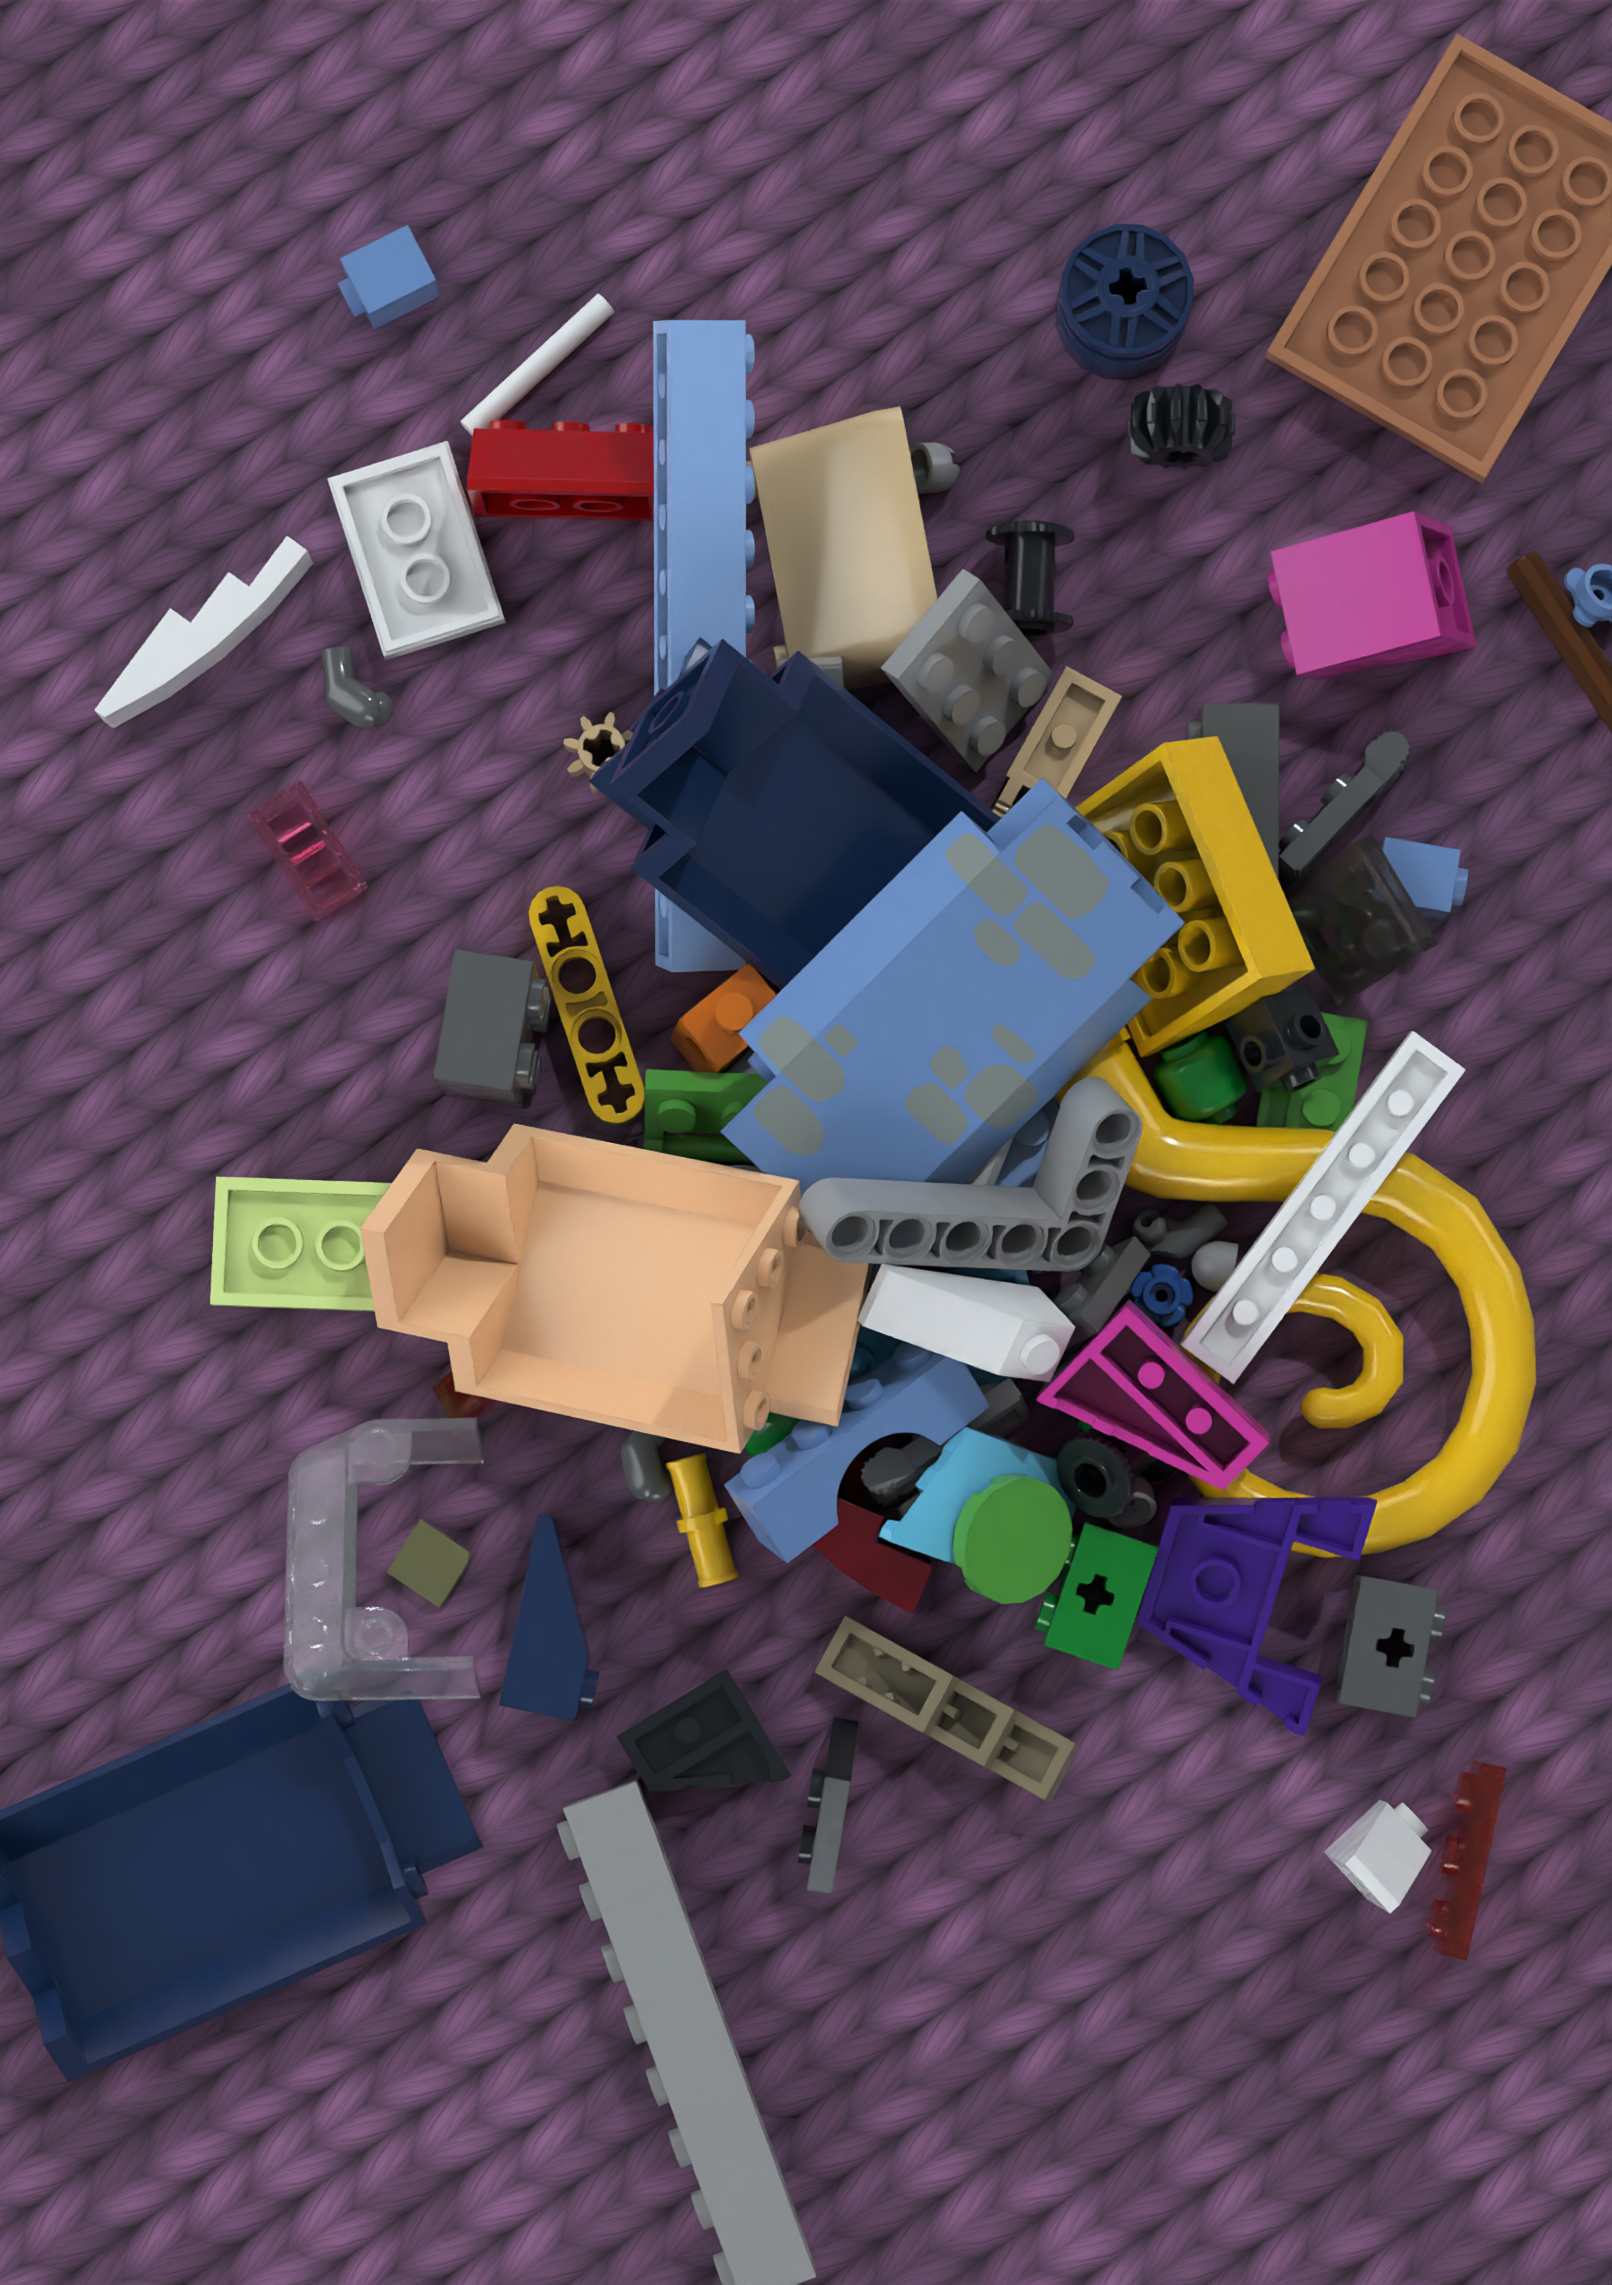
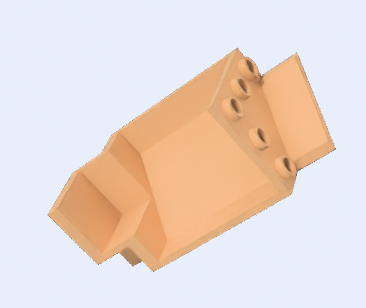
M515 1123L487 1163L416 1149L360 1228L377 1327L447 1342L455 1391L741 1454L754 1430H761L769 1412L825 1425L839 1426L860 1323L857 1319L866 1300L873 1264L837 1261L825 1251L801 1221V1216L798 1212L801 1200L799 1180Z

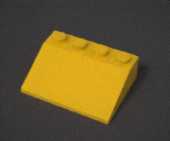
M1218 736L1165 742L1075 807L1168 902L1167 904L1185 922L1131 976L1152 998L1127 1023L1140 1057L1157 1053L1245 1010L1262 997L1279 993L1315 969Z

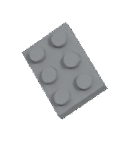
M964 569L960 571L881 667L883 672L956 759L974 772H977L989 756L1000 748L1008 733L1026 711L1041 698L1045 688L1055 677V674L982 581Z

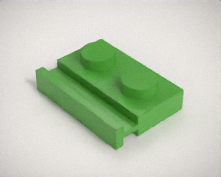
M1321 1012L1340 1054L1320 1067L1318 1071L1321 1079L1306 1088L1293 1093H1286L1282 1085L1261 1091L1254 1126L1328 1129L1336 1132L1353 1110L1368 1021Z

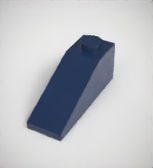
M539 1514L499 1705L576 1721L580 1708L590 1710L593 1708L600 1672L588 1669L591 1654L555 1517Z

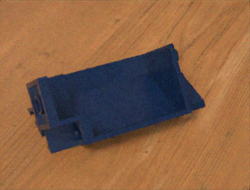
M699 637L684 657L686 661L678 679L666 690L659 689L629 728V731L633 733L630 741L611 759L604 761L589 780L593 786L648 829L631 869L781 990L961 811L986 833L1001 819L799 650L770 676H767L724 639H721L712 647Z

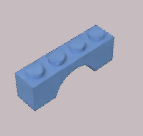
M903 1341L889 1359L869 1374L860 1376L847 1385L838 1427L803 1419L800 1420L792 1429L791 1434L766 1453L758 1454L749 1459L742 1466L740 1473L725 1483L724 1486L758 1541L788 1564L838 1525L837 1495L842 1477L852 1460L866 1446L881 1437L903 1432L919 1434L938 1445H942L990 1406L965 1363Z

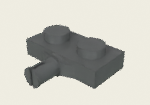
M1135 1236L1112 1247L1103 1243L1097 1257L1089 1265L1079 1270L1081 1274L1075 1283L1063 1290L1054 1299L1053 1303L1075 1326L1066 1349L1099 1333L1151 1255Z

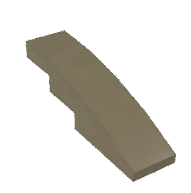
M847 1616L843 1618L814 1671L857 1697L1049 1803L1081 1747Z

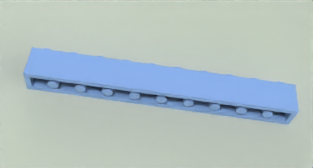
M746 320L653 321L654 696L660 688L666 690L678 679L686 661L684 657L699 637L712 647L721 639H724L746 658V634L752 633L754 627V602L751 595H746V569H751L753 566L755 544L752 532L746 530V504H751L753 501L755 479L752 467L746 465V439H750L753 435L755 414L752 401L746 400V374L751 373L753 370L755 349L752 336L746 334ZM655 889L656 966L670 972L740 970L746 965V961Z

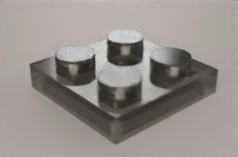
M1373 834L1358 840L1283 891L1311 960L1338 1006L1355 998L1438 945V942Z

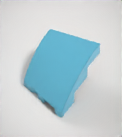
M965 1426L949 1439L943 1447L938 1460L928 1467L917 1481L915 1486L919 1490L920 1496L901 1521L888 1519L882 1527L879 1537L955 1564L952 1552L954 1530L966 1501L976 1491L982 1493L988 1486L994 1484L990 1480L1002 1474H1026L1054 1487L1066 1502L1071 1520L1076 1506L1069 1500L1060 1485L1056 1469L1057 1458L1036 1453L996 1434Z

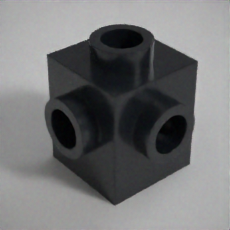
M1308 985L1262 997L1226 1023L1240 1054L1241 1061L1257 1093L1282 1085L1286 1093H1293L1306 1088L1321 1079L1318 1069L1340 1054Z

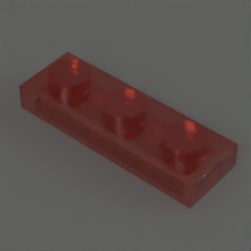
M1473 1760L1470 1773L1461 1771L1454 1793L1453 1809L1462 1811L1457 1836L1447 1835L1440 1862V1873L1449 1875L1444 1900L1436 1898L1433 1900L1427 1924V1937L1436 1938L1433 1950L1441 1955L1463 1960L1468 1959L1507 1770L1505 1767Z

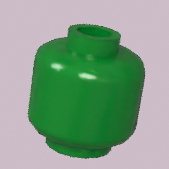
M1204 1029L1159 1051L1162 1058L1154 1068V1076L1176 1119L1189 1122L1201 1120L1202 1123L1218 1125L1227 1121L1238 1112L1235 1102L1246 1092L1248 1082L1226 1037L1218 1034L1207 1035Z

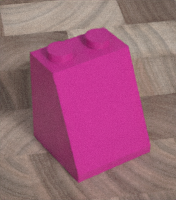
M1413 511L1271 551L1274 569L1268 573L1269 589L1275 604L1283 609L1287 631H1283L1281 634V645L1284 657L1291 668H1295L1296 675L1319 680L1477 647L1452 528L1449 524Z

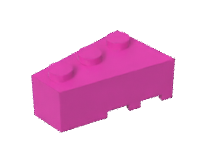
M1130 1299L1108 1320L1099 1333L1094 1335L1045 1385L1036 1398V1401L1053 1409L1057 1408L1092 1425L1094 1429L1130 1443L1148 1452L1149 1455L1222 1490L1261 1453L1270 1440V1434Z

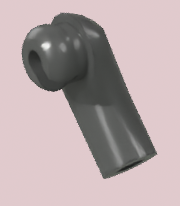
M333 647L322 650L321 659L325 692L330 709L356 728L371 729L373 726H384L387 724L393 714L392 701L386 693H374L371 689L356 681L352 648Z
M1208 1202L1184 1221L1159 1215L1157 1210H1143L1134 1217L1132 1232L1133 1236L1140 1241L1151 1255L1184 1260L1226 1229L1229 1224L1212 1202Z
M633 1430L620 1452L627 1488L636 1499H645L650 1504L661 1503L667 1499L673 1487L671 1477L662 1471L658 1449L666 1437Z

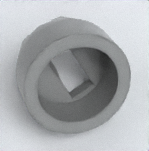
M936 442L916 443L911 447L910 456L918 494L939 493L951 488L955 484L960 474V467L953 464L957 456L951 448Z
M1213 1241L1198 1249L1191 1262L1192 1274L1196 1281L1205 1289L1218 1292L1235 1270L1239 1244Z
M1139 1475L1134 1479L1136 1482L1134 1486L1136 1492L1133 1494L1135 1499L1131 1502V1506L1119 1516L1107 1517L1111 1524L1120 1528H1134L1147 1523L1155 1515L1157 1505L1154 1492L1145 1477Z

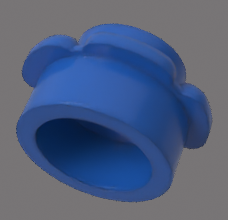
M1167 1264L1154 1265L1151 1271L1147 1273L1140 1272L1130 1287V1295L1134 1298V1304L1154 1323H1159L1162 1327H1171L1182 1321L1186 1315L1185 1308L1190 1306L1193 1301V1290L1190 1282L1185 1278H1181L1179 1271L1175 1267ZM1158 1290H1164L1167 1293L1166 1301L1159 1302L1156 1300L1155 1294Z

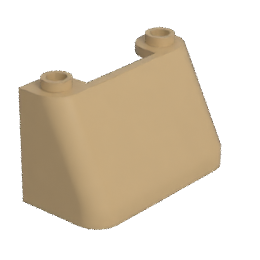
M900 406L873 411L749 448L750 461H746V465H750L754 472L755 490L753 499H758L759 508L762 512L783 625L785 645L773 647L777 669L778 660L789 659L799 650L807 658L842 656L843 683L846 690L892 682L881 667L937 600L906 429Z

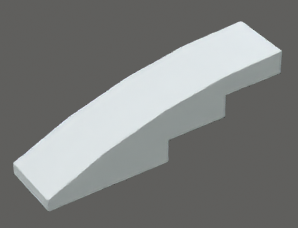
M286 536L250 586L228 572L191 623L170 608L95 708V712L105 723L115 728L171 697L222 660L276 609L313 565L308 551Z

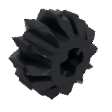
M1178 383L1172 387L1156 386L1151 391H1143L1136 395L1134 403L1131 404V415L1128 418L1127 438L1130 440L1131 454L1140 458V461L1147 465L1159 464L1164 469L1181 467L1186 470L1192 466L1206 468L1211 462H1220L1226 459L1228 451L1232 449V436L1235 435V414H1232V400L1225 397L1223 392L1216 388L1203 389L1199 384L1182 386Z

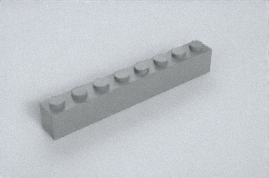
M639 1779L566 1805L563 1811L567 1820L557 1823L558 1832L569 1860L581 1857L589 1880L579 1885L583 1902L592 1922L603 1918L611 1943L601 1946L608 1971L614 1983L625 1979L633 2001L632 2005L623 2008L629 2029L636 2045L645 2041L648 2042L656 2066L646 2069L658 2106L670 2103L678 2127L668 2131L677 2161L681 2168L692 2164L700 2189L690 2193L696 2214L703 2230L715 2227L723 2251L713 2254L722 2285H797L815 2278L816 2265Z

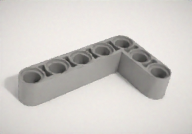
M1096 1076L1087 1077L1076 1082L1067 1091L1062 1100L1032 1188L833 1177L822 1179L812 1184L804 1192L799 1202L798 1212L800 1213L801 1221L834 1260L841 1262L1062 1272L1080 1270L1089 1265L1102 1248L1142 1134L1143 1124L1141 1117L1105 1079Z

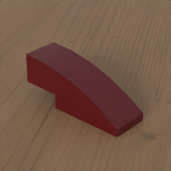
M837 1497L838 1525L813 1543L812 1546L841 1572L870 1592L914 1614L934 1566L875 1542V1537L884 1517Z

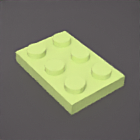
M216 1177L210 1305L375 1312L360 1228L392 1183Z

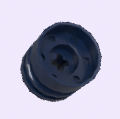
M1115 224L1095 231L1072 251L1063 270L1058 291L1056 328L1065 351L1082 369L1105 379L1132 380L1156 371L1175 353L1185 331L1193 305L1194 278L1185 254L1167 235L1147 226L1136 224ZM1127 284L1130 294H1137L1135 304L1125 305L1122 295H1115L1118 285Z

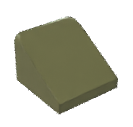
M419 1519L387 1573L441 1608L476 1554L426 1520Z

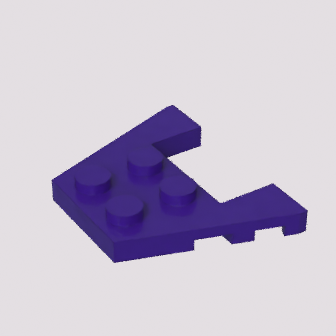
M1369 1497L1174 1498L1136 1623L1203 1670L1208 1667L1238 1688L1236 1693L1253 1705L1257 1706L1259 1703L1284 1720L1283 1725L1295 1734L1305 1736L1323 1676L1259 1655L1260 1647L1292 1543L1299 1542L1359 1561L1377 1500Z

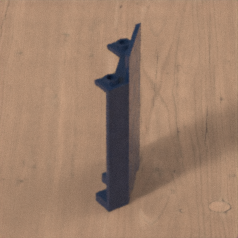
M316 1671L0 1810V1929L7 1959L33 1997L43 2045L69 2083L426 1925L427 1922L419 1898L428 1895L429 1892L422 1874L483 1848V1845L412 1680L350 1707L343 1691L340 1689L331 1693L320 1672Z

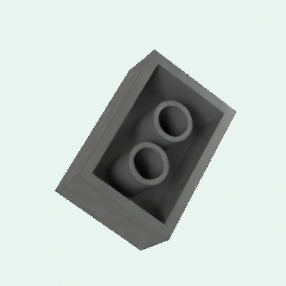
M455 949L434 1072V1080L447 1097L523 1109L525 1094H537L542 1058L538 1057L539 1051H535L534 1038L536 1031L547 1032L552 995H549V988L545 987L546 980L540 978L533 961Z

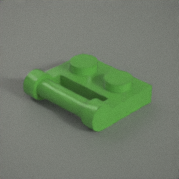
M646 1069L644 1149L705 1162L750 1163L752 1166L757 1167L727 1137L665 1134V1131L670 1133L722 1134L720 1131L768 1082L760 1074Z

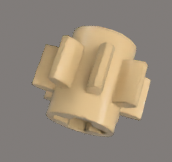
M609 712L604 724L594 726L585 716L581 717L583 734L580 739H564L565 749L579 754L580 758L571 763L567 768L570 777H576L585 772L592 778L600 766H595L592 753L587 751L588 748L599 749L602 740H610L614 753H617L630 741L633 733L627 730L621 734L615 729L616 720L612 712ZM590 783L591 792L596 794L598 789Z

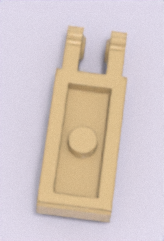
M1066 666L1006 774L1005 780L1008 782L992 811L1002 818L1013 807L1021 789L1028 792L1042 777L1067 799L1120 703L1122 696Z

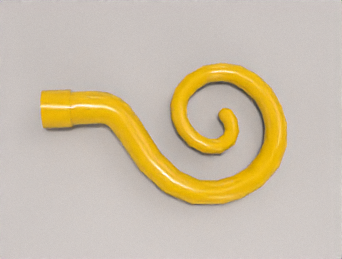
M1125 1026L1054 1095L1061 1106L1067 1091L1076 1082L1095 1076L1105 1079L1141 1117L1143 1124L1142 1134L1124 1184L1135 1190L1163 1199L1208 1202H1285L1336 1133L1328 1129L1217 1125L1183 1121L1171 1117L1164 1110L1126 1042L1131 1036ZM1406 1151L1360 1213L1387 1219L1434 1251L1459 1289L1470 1328L1472 1376L1459 1422L1439 1454L1404 1482L1369 1496H1362L1377 1500V1504L1361 1555L1383 1553L1431 1537L1480 1503L1519 1449L1537 1383L1534 1318L1519 1265L1478 1199L1418 1156ZM1316 1272L1286 1314L1304 1312L1332 1318L1350 1330L1363 1348V1370L1353 1384L1343 1388L1320 1387L1309 1390L1301 1400L1300 1411L1309 1424L1319 1429H1348L1380 1414L1402 1385L1404 1336L1378 1298L1342 1277ZM1215 1296L1211 1298V1300L1205 1305V1307L1200 1311V1313L1185 1329L1181 1341L1184 1339L1189 1330L1192 1328V1326L1195 1324V1322L1198 1320V1318L1201 1316V1314L1204 1312L1206 1307L1209 1305V1303ZM1179 1345L1196 1364L1220 1385L1221 1374ZM1247 1468L1224 1490L1188 1474L1189 1479L1205 1498L1313 1497L1284 1490L1251 1473ZM1293 1542L1290 1550L1321 1558L1344 1557L1299 1542Z

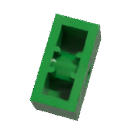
M1086 1522L1081 1523L1078 1534L1072 1532L1070 1552L1062 1568L1065 1573L1058 1594L1046 1592L1036 1619L1034 1629L1045 1632L1041 1645L1118 1671L1159 1547ZM1098 1575L1104 1577L1102 1589L1105 1592L1111 1593L1110 1600L1107 1605L1096 1604L1091 1614L1083 1611L1085 1599L1076 1595L1080 1583L1091 1584L1094 1576Z

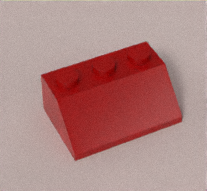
M494 420L489 422V429H473L467 491L475 517L654 521V433L652 426L642 423H621L615 425V432L590 431V426L586 423L561 421L553 423L552 430H526L527 424L521 421Z

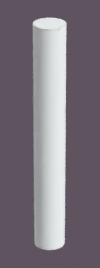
M596 294L460 421L464 428L472 436L474 428L489 429L490 421L499 420L614 313L611 305L600 294Z

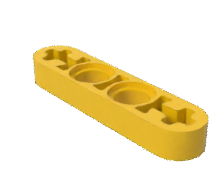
M548 887L540 891L532 900L529 909V920L589 1105L595 1116L602 1122L613 1126L627 1125L636 1120L643 1111L645 1089L585 906L579 895L566 887ZM559 900L563 908H575L576 915L567 919L568 929L573 942L582 935H585L588 942L587 946L567 947L555 956L550 957L548 947L561 946L555 927L552 924L542 926L540 923V918L549 913L547 903ZM580 958L587 960L593 965L596 971V978L589 990L584 993L574 994L562 987L559 974L566 962ZM600 1018L607 1020L615 1029L616 1038L614 1044L604 1053L593 1054L587 1052L579 1043L581 1027L591 1019ZM621 1055H624L627 1066H616L614 1069L622 1088L633 1086L635 1095L626 1100L628 1110L616 1114L612 1105L601 1106L599 1103V1097L607 1093V1085L602 1071L591 1078L589 1077L587 1067L607 1065Z

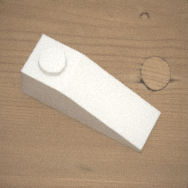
M881 1264L857 1319L863 1327L996 1375L1044 1382L1051 1381L1075 1329L1071 1321L1039 1287L890 1264Z
M1379 1800L1330 1845L1324 1853L1367 1900L1391 1913L1401 1904L1432 1851L1420 1839L1429 1830L1403 1802L1393 1809L1387 1802Z

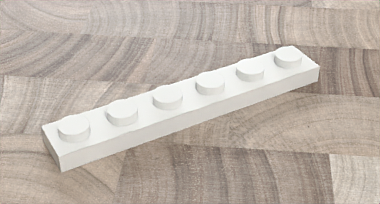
M1410 1031L1189 1330L1180 1345L1234 1384L1466 1069L1417 1033Z

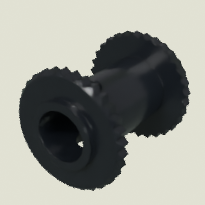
M1023 520L998 524L986 531V540L988 542L1005 546L1004 611L1024 636L1033 637L1060 633L1069 630L1073 626L1072 616L1054 612L1055 547L1064 546L1074 541L1075 533L1069 527L1046 521Z
M1088 1433L1086 1435L1079 1434L1077 1437L1073 1436L1061 1447L1058 1453V1460L1056 1461L1058 1479L1069 1500L1083 1512L1104 1519L1106 1517L1113 1518L1114 1516H1119L1131 1506V1501L1135 1499L1133 1494L1136 1492L1134 1488L1136 1482L1134 1479L1139 1475L1145 1477L1149 1482L1154 1480L1159 1482L1161 1479L1165 1480L1168 1476H1171L1178 1468L1149 1455L1148 1452L1105 1433H1103L1105 1435L1104 1438L1103 1436L1098 1438L1095 1434L1091 1436ZM1090 1469H1093L1099 1476L1100 1483H1095L1090 1479Z

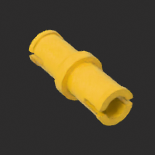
M706 1453L666 1463L682 1516L681 1519L676 1520L679 1533L686 1532L699 1579V1588L716 1585L739 1577L738 1571L735 1570L723 1522L728 1520L725 1507H718L706 1463Z

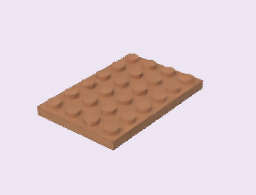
M1456 33L1268 348L1265 358L1482 484L1612 265V122Z

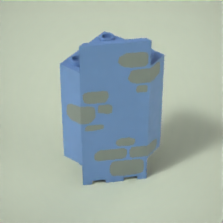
M1043 777L987 833L961 811L738 1033L755 1052L748 1059V1062L768 1084L720 1132L765 1174L799 1180L801 1198L812 1184L822 1179L833 1177L965 1184L1152 999L1131 976L1185 922L1167 904L1168 902L1103 834Z

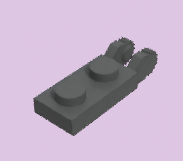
M1391 729L1389 732L1383 731L1382 735H1378L1377 741L1373 740L1365 748L1362 770L1354 778L1350 777L1347 773L1341 775L1322 796L1320 801L1326 807L1310 824L1301 818L1279 841V848L1283 852L1278 858V872L1292 885L1295 883L1298 885L1397 781L1399 773H1404V768L1408 766L1406 761L1410 757L1409 751H1411V746H1409L1410 740L1405 738V734L1402 735L1399 733V730L1395 732Z

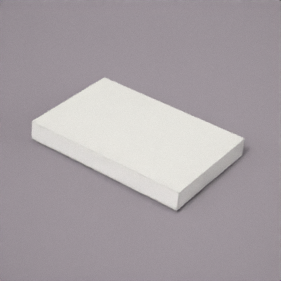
M448 441L327 478L385 660L506 623Z

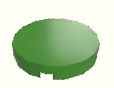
M1002 1474L990 1480L994 1484L988 1486L982 1493L976 1491L966 1501L955 1525L952 1552L956 1566L962 1568L963 1576L966 1578L964 1582L972 1591L1000 1604L1024 1603L1043 1593L1060 1575L1070 1552L1073 1527L1068 1506L1054 1487L1026 1474Z

